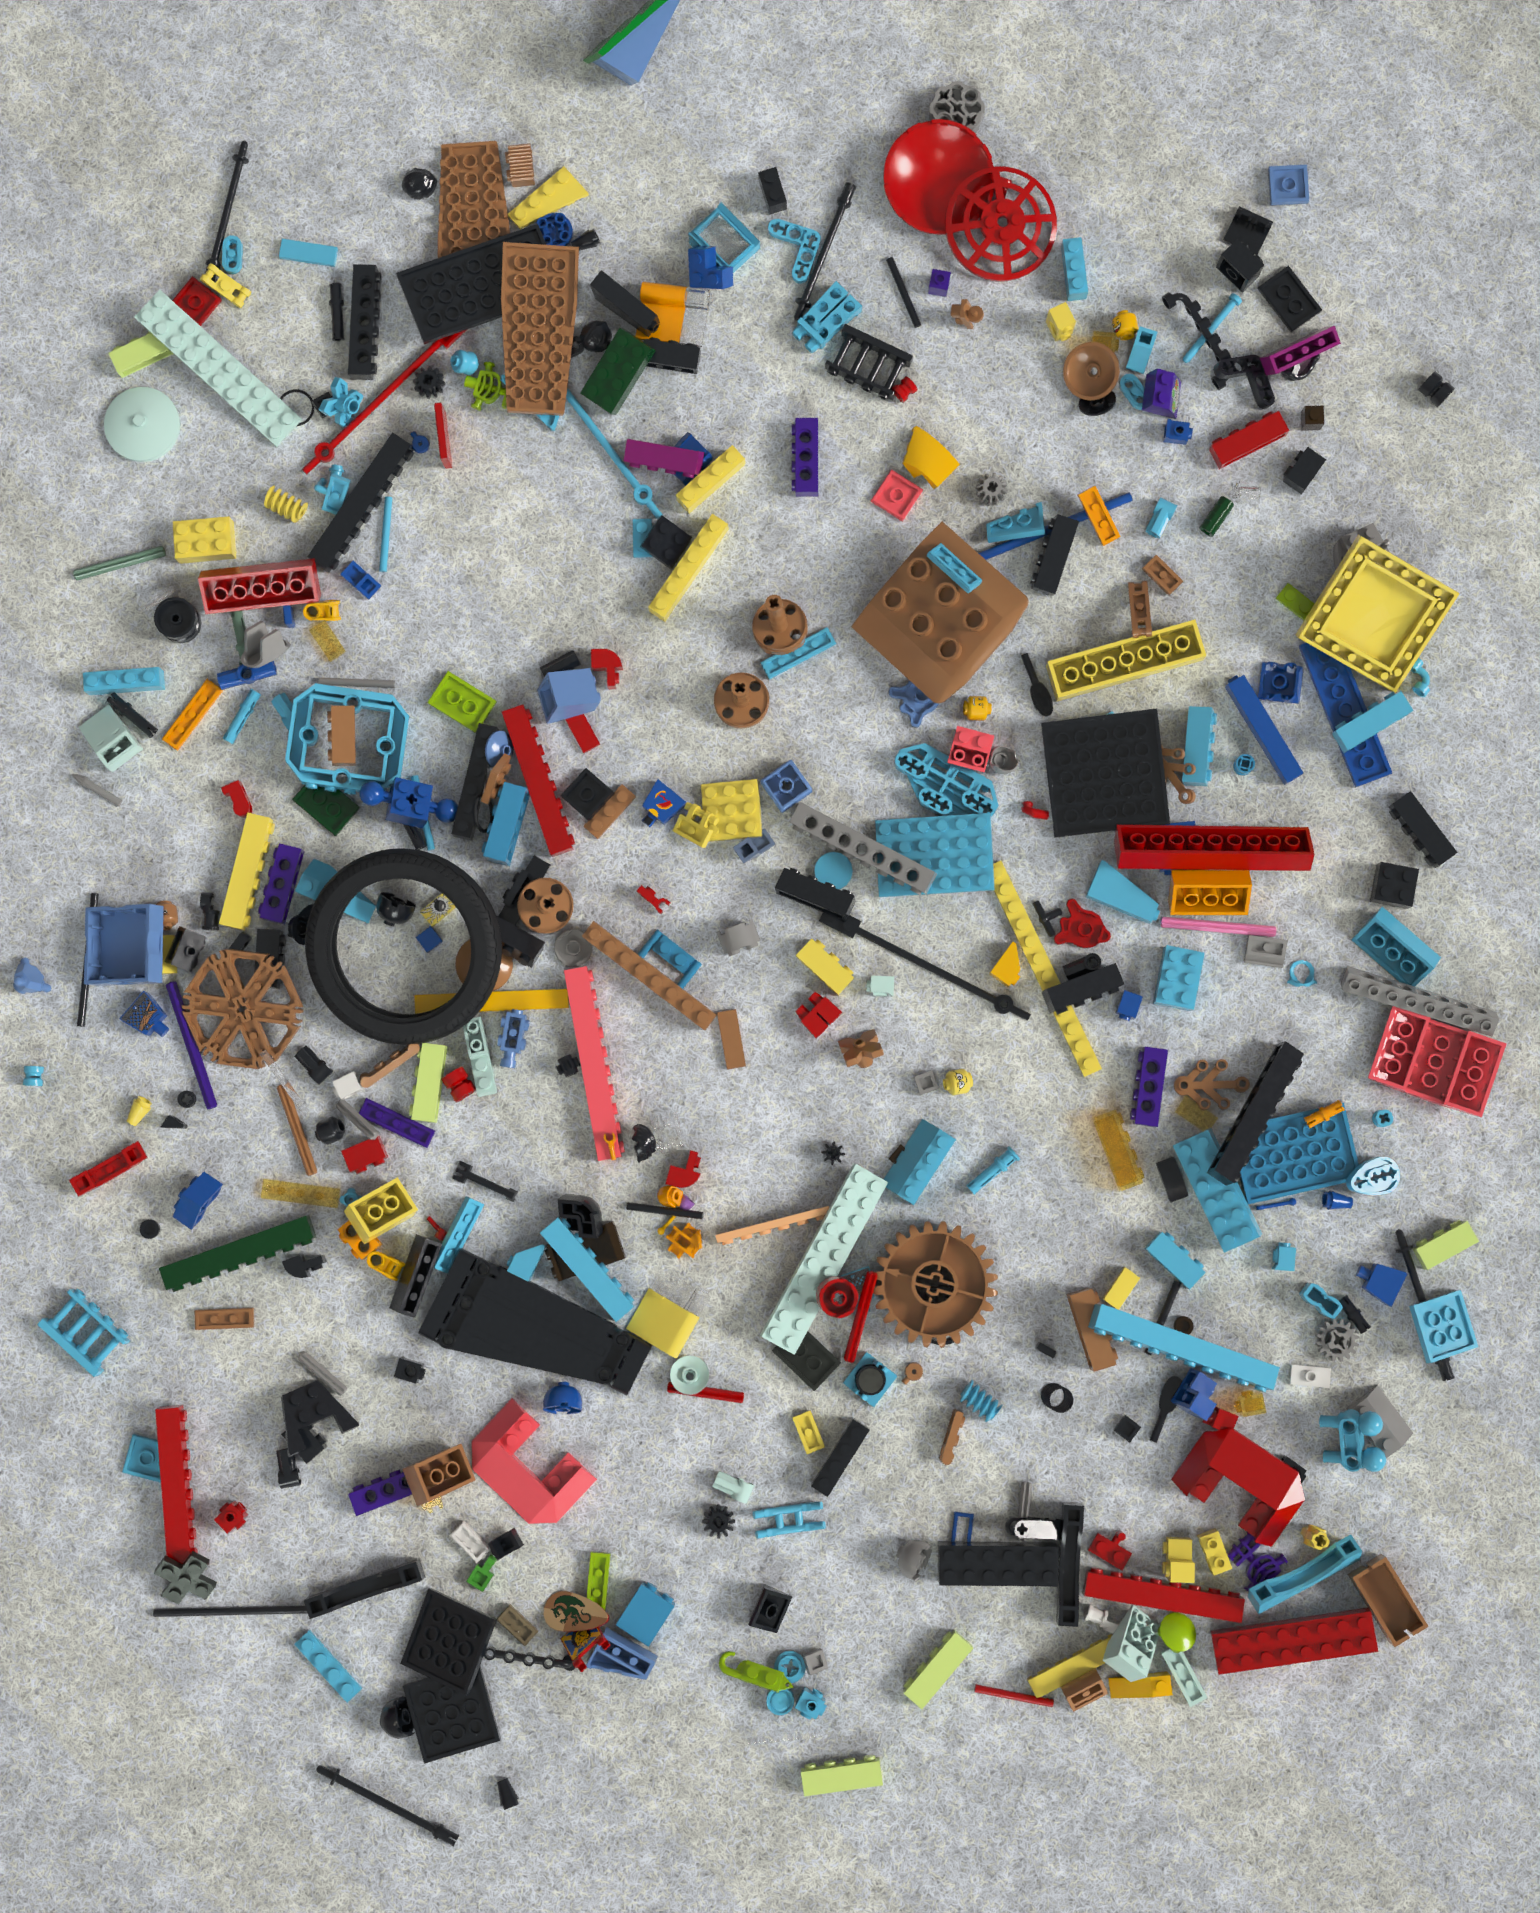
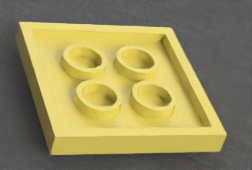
M758 779L701 784L702 809L713 813L719 819L717 825L711 823L708 825V828L713 830L708 842L762 837Z

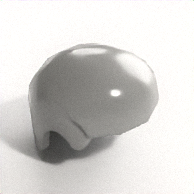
M998 746L989 755L990 767L998 774L1006 775L1011 773L1019 764L1016 751L1007 746Z

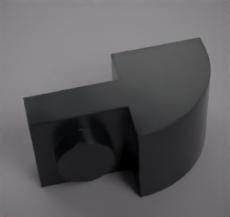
M304 1254L284 1260L282 1264L290 1275L297 1278L311 1277L310 1268L312 1271L323 1268L322 1264L327 1261L324 1255L306 1261Z

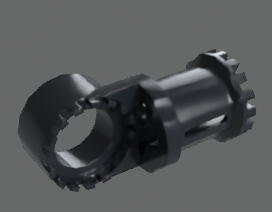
M202 892L200 896V907L204 914L202 930H219L217 924L220 911L213 910L214 907L212 906L214 905H211V899L214 898L212 896L214 895L213 893Z

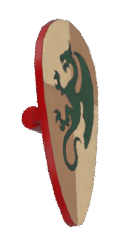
M559 1591L551 1595L544 1606L543 1616L545 1622L550 1628L557 1631L575 1632L592 1630L606 1624L609 1620V1615L600 1605L588 1598L568 1591Z

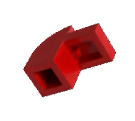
M591 649L592 670L607 671V687L609 690L616 689V684H620L619 673H616V671L623 670L619 656L609 649Z
M690 1150L686 1169L670 1165L665 1184L679 1188H686L695 1184L701 1176V1173L694 1172V1169L699 1168L701 1157H698L699 1152Z
M1215 1406L1212 1416L1207 1421L1203 1420L1202 1422L1218 1430H1223V1428H1234L1239 1416Z

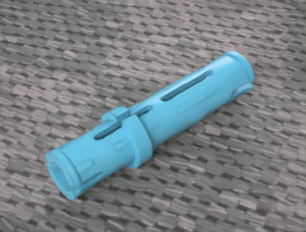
M250 689L243 703H240L236 716L223 736L224 740L234 744L247 718L251 713L253 714V708L261 694Z

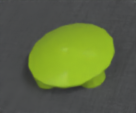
M1178 1612L1166 1615L1157 1630L1165 1645L1174 1653L1189 1650L1196 1641L1194 1624L1186 1615Z

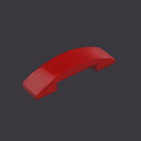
M137 1141L95 1167L69 1179L78 1197L130 1170L148 1157L140 1142Z

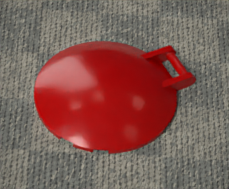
M933 119L911 126L891 146L883 171L884 189L893 210L909 226L928 234L946 235V209L957 187L973 173L985 168L994 167L991 159L992 156L987 146L983 144L976 136L977 134L971 129L954 121ZM992 172L977 177L965 188L975 194L982 187L994 183ZM1001 177V182L1012 183L1011 180ZM1003 188L1004 198L1006 197L1008 188ZM995 189L985 192L979 198L989 204ZM959 195L955 202L952 224L963 223L964 211L969 200L962 195ZM975 204L972 206L969 221L978 220L983 211Z

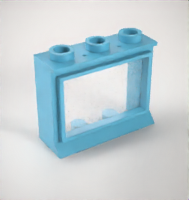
M722 202L696 228L688 233L689 244L692 248L696 246H716V266L733 267V273L760 249V241Z

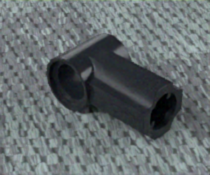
M1090 953L1081 959L1062 966L1069 981L1098 970L1101 966V958L1095 953ZM1094 958L1097 960L1098 965L1094 968L1089 967L1087 960Z
M307 1045L301 1048L294 1056L318 1085L333 1072L331 1068L326 1066V1062L322 1059L320 1060Z
M288 1448L276 1451L279 1466L278 1483L281 1489L301 1485V1479H299L298 1475L300 1470L297 1468L295 1455L288 1457Z

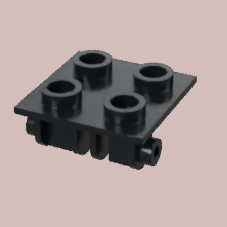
M1239 206L1223 240L1232 244L1238 239L1240 242L1246 243L1253 254L1258 255L1273 221Z

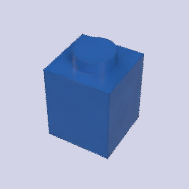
M1124 990L1115 1012L1119 1014L1118 1018L1125 1021L1134 1020L1143 996Z

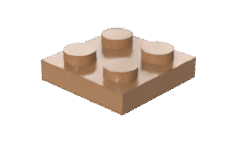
M504 753L490 771L481 802L488 804L492 798L496 799L499 787L503 786L504 782H506L504 777L511 769V764H509L511 756Z

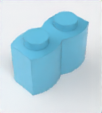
M1306 1283L1299 1292L1303 1301L1314 1305L1316 1310L1325 1317L1335 1319L1343 1308L1336 1298L1328 1296L1324 1289L1317 1284Z

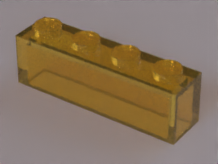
M1113 1110L1092 1118L1119 1191L1142 1184V1179L1145 1178L1141 1167L1138 1168L1135 1161L1138 1158L1135 1150L1130 1149L1128 1142H1131L1127 1130L1124 1131L1121 1125L1124 1123L1121 1113Z

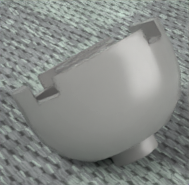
M911 1540L904 1547L900 1546L896 1557L899 1558L898 1567L901 1573L913 1581H918L921 1577L918 1573L923 1567L925 1570L932 1550L929 1548L932 1545L921 1540Z

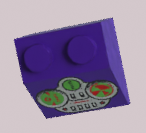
M1157 368L1146 374L1142 411L1168 418H1177L1181 381L1175 373Z

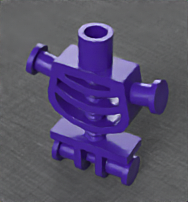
M1246 1532L1247 1535L1238 1539L1241 1543L1238 1546L1233 1544V1548L1227 1553V1556L1234 1561L1233 1558L1238 1553L1241 1555L1234 1562L1237 1567L1246 1559L1249 1561L1245 1573L1251 1582L1247 1588L1244 1587L1249 1592L1251 1587L1267 1579L1275 1578L1281 1572L1279 1566L1283 1563L1287 1564L1288 1561L1282 1553L1276 1559L1266 1553L1255 1557L1252 1553L1261 1544L1255 1542L1249 1547L1248 1544L1255 1540V1538ZM1243 1546L1247 1549L1244 1553L1240 1551ZM1264 1558L1270 1559V1560L1265 1561V1562H1263V1563H1260V1561H1259V1560L1264 1559ZM1254 1566V1567H1255V1570H1254V1572H1253V1574H1252V1577H1251L1250 1572H1251L1252 1567Z

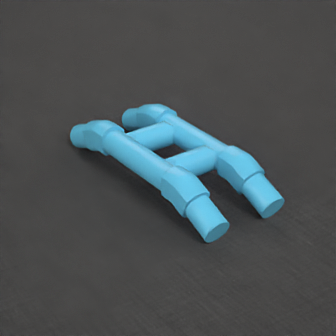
M822 1501L753 1511L752 1516L754 1519L775 1515L776 1527L755 1531L756 1538L825 1529V1521L803 1523L802 1511L823 1509ZM794 1513L796 1525L784 1526L782 1514Z

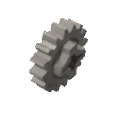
M1331 1319V1324L1325 1321V1328H1318L1321 1334L1315 1335L1320 1338V1341L1315 1342L1316 1345H1321L1318 1351L1325 1352L1323 1356L1325 1358L1331 1356V1361H1335L1336 1357H1338V1360L1342 1362L1343 1356L1350 1359L1349 1353H1356L1353 1347L1359 1346L1355 1342V1339H1358L1359 1336L1353 1334L1356 1328L1350 1329V1322L1343 1325V1319H1339L1338 1323L1335 1319ZM1334 1327H1341L1344 1331L1339 1333ZM1328 1333V1340L1325 1342V1335ZM1335 1336L1341 1337V1339L1339 1340L1340 1345L1334 1343V1341L1336 1340ZM1347 1339H1350L1349 1345L1347 1347ZM1337 1348L1340 1353H1332L1329 1350Z

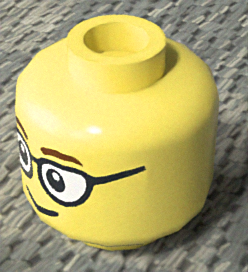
M965 1069L948 1071L945 1079H943L944 1089L954 1096L968 1093L970 1087L973 1086L971 1073Z

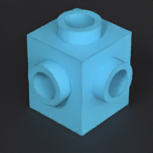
M804 1687L795 1703V1708L801 1711L800 1714L809 1720L811 1718L816 1720L818 1715H823L827 1707L824 1704V1694L813 1688V1690Z

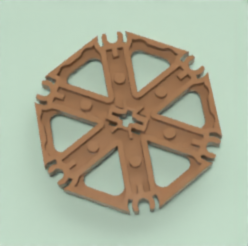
M234 949L219 951L221 954L220 959L217 958L216 954L207 957L184 992L190 994L184 995L183 998L188 999L190 1003L189 1005H182V1008L190 1009V1011H182L200 1052L204 1050L203 1055L206 1056L211 1051L213 1053L211 1061L213 1062L218 1059L215 1064L252 1069L263 1068L266 1066L264 1059H267L269 1064H272L280 1058L302 1026L295 1025L303 1022V1020L296 1018V1013H303V1009H300L303 1007L285 965L282 966V962H278L276 966L272 965L274 956H270L267 959L270 954ZM237 958L256 960L259 963L258 969L245 987L234 965ZM213 970L225 996L203 994L200 991L199 986L209 971ZM276 979H281L290 996L288 1004L261 1001ZM241 1005L247 1008L244 1012H239ZM198 1014L224 1017L210 1038L204 1036L197 1021ZM260 1022L287 1026L288 1031L277 1047L270 1045ZM240 1030L252 1055L250 1059L232 1057L228 1054V1048Z

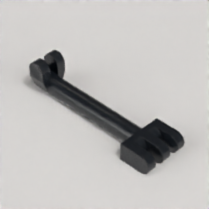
M463 1161L459 1162V1165L465 1167V1169L456 1168L455 1171L462 1175L461 1177L453 1175L452 1179L463 1184L469 1179L514 1202L518 1191L512 1188H504L470 1172L473 1166Z

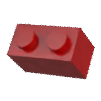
M377 1136L375 1140L368 1139L341 1151L349 1172H356V1175L367 1171V1166L373 1164L376 1167L385 1163L384 1159L388 1158L380 1136Z

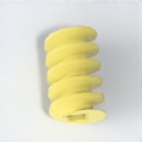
M275 485L270 487L265 496L264 507L267 509L271 508L272 512H277L280 516L284 515L286 519L291 518L293 523L298 522L305 514L308 503L305 502L301 506V499L294 502V495L288 499V492L281 495L282 489L279 488L274 492Z

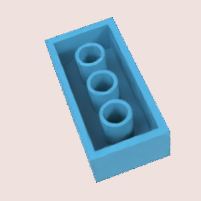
M504 782L503 786H500L497 797H499L498 805H494L492 816H494L493 823L488 825L487 834H489L487 842L484 841L481 852L484 853L483 856L488 861L510 867L530 794L526 787Z

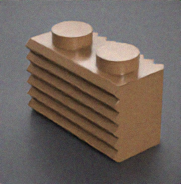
M531 144L508 145V152H505L506 164L509 163L510 170H506L508 182L511 181L512 187L535 185Z

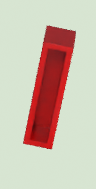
M1268 412L1262 416L1261 420L1257 422L1253 420L1245 425L1246 428L1240 431L1235 429L1224 439L1222 437L1215 439L1209 451L1219 470L1286 436L1290 430L1280 412Z

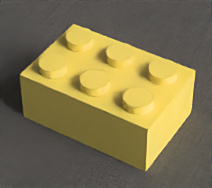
M229 516L172 521L175 559L180 564L236 559L234 521Z
M397 1177L349 1204L344 1213L362 1242L366 1244L413 1217L418 1209Z

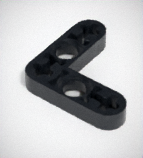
M1247 355L1228 358L1215 364L1213 371L1219 379L1246 375L1255 402L1259 408L1267 409L1274 404L1275 397L1259 356ZM1235 363L1241 366V371L1236 369ZM1256 378L1261 380L1262 386L1257 384Z

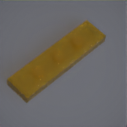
M263 1179L261 1198L338 1208L341 1189Z

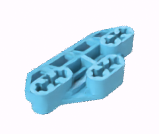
M926 743L900 749L895 758V767L898 771L907 775L921 806L938 816L980 814L984 810L982 807L989 806L991 817L994 815L999 805L991 780L971 769L947 763L949 756ZM919 749L918 753L924 757L923 761L908 752ZM904 758H906L907 764L901 766L899 759L903 760ZM935 760V764L948 770L947 773L942 772L934 766L931 767L933 761ZM912 761L915 762L913 767L918 770L920 767L923 768L924 774L917 775V770L914 768L911 769V772L908 771ZM958 774V777L971 784L970 787L956 780V775ZM981 786V790H983L986 793L990 790L992 800L984 796L983 794L978 793ZM927 793L930 794V799H932L933 801H935V798L938 797L939 799L937 803H939L940 805L946 803L947 809L941 811V806L938 804H935V808L932 807L933 801L929 799L927 801H924V796L922 795L926 796ZM970 796H972V797H973V802H971L970 804H967V803H966V802H967V799H966V798H969ZM981 800L982 802L980 803L978 809H974L976 807L975 803H978V801Z

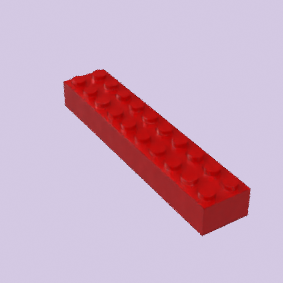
M1116 825L1114 836L1118 869L1311 871L1315 856L1309 827Z

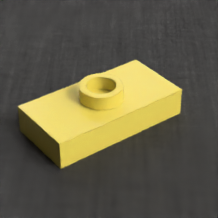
M811 1410L792 1417L806 1454L825 1448Z

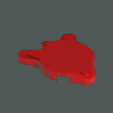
M1073 898L1067 901L1066 906L1070 917H1062L1060 919L1061 931L1054 937L1055 944L1071 943L1080 948H1091L1099 943H1106L1110 940L1111 934L1097 913L1081 908Z

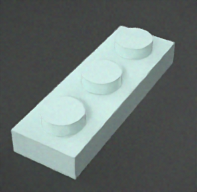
M1170 1648L1162 1651L1161 1654L1188 1705L1192 1707L1208 1698L1184 1653H1174Z

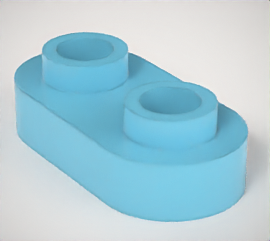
M230 235L223 241L222 266L227 273L237 274L242 269L243 245L237 236ZM231 245H236L235 249H230ZM231 263H236L235 267H230Z
M1126 374L1121 378L1119 388L1135 409L1142 410V403H1138L1136 399L1138 397L1143 399L1144 386L1135 375ZM1129 382L1132 384V387L1127 388L1125 384Z

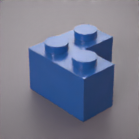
M696 246L688 249L690 288L725 289L734 286L733 267L716 266V246Z
M203 1172L199 1177L195 1176L190 1182V1186L188 1188L184 1187L178 1195L180 1199L174 1205L175 1212L173 1218L191 1230L201 1221L207 1207L219 1195L223 1185L206 1172Z
M1190 1368L1171 1402L1188 1414L1207 1421L1212 1416L1217 1405L1209 1399L1214 1393L1217 1383L1202 1372Z

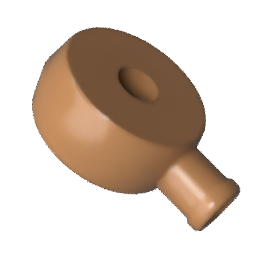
M916 1362L909 1363L905 1368L906 1377L902 1382L907 1385L910 1380H919L923 1375L922 1366Z

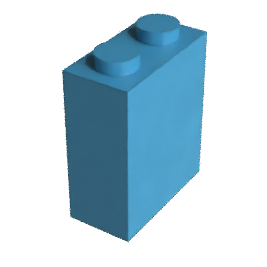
M642 1582L618 1619L616 1626L649 1647L673 1610L675 1603L672 1602L674 1598L667 1593L662 1595L657 1592V1587L652 1583L647 1582L645 1584Z

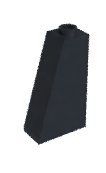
M601 270L590 284L595 299L649 337L651 333H655L660 323L657 314Z

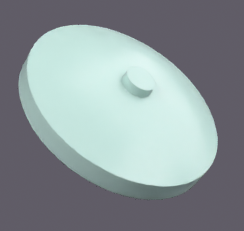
M136 387L122 392L111 402L104 418V431L109 444L122 457L131 461L147 462L162 457L173 447L180 432V417L174 403L164 393L149 387Z

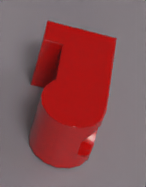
M237 780L221 787L223 794L226 797H231L235 814L241 818H246L247 812L252 813V805L242 782Z

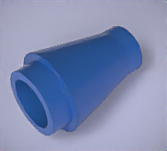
M1331 1190L1324 1192L1322 1196V1206L1328 1210L1352 1208V1197Z

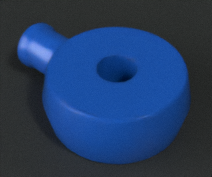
M416 431L410 433L413 438V450L417 453H425L430 446L429 440L425 436H418Z

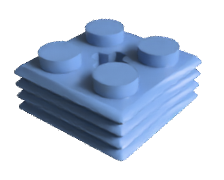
M792 760L787 761L760 780L761 785L781 813L812 793V787ZM784 782L786 784L791 783L790 790L782 789Z

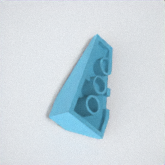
M313 859L303 872L295 892L315 901L326 883L338 871L328 864ZM359 892L348 904L344 913L369 924L376 905Z

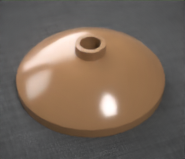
M1086 342L1075 347L1067 356L1063 367L1066 386L1075 396L1084 400H1097L1108 395L1115 388L1120 375V366L1115 353L1108 346L1098 342ZM1094 367L1097 369V373L1095 375L1092 374V369Z
M470 939L461 946L456 956V972L462 983L465 981L470 966ZM502 954L500 971L493 991L501 988L510 978L513 969L512 957Z

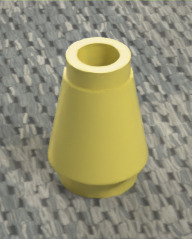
M138 1096L137 1099L133 1100L126 1121L133 1126H137L150 1111L152 1103L148 1099Z

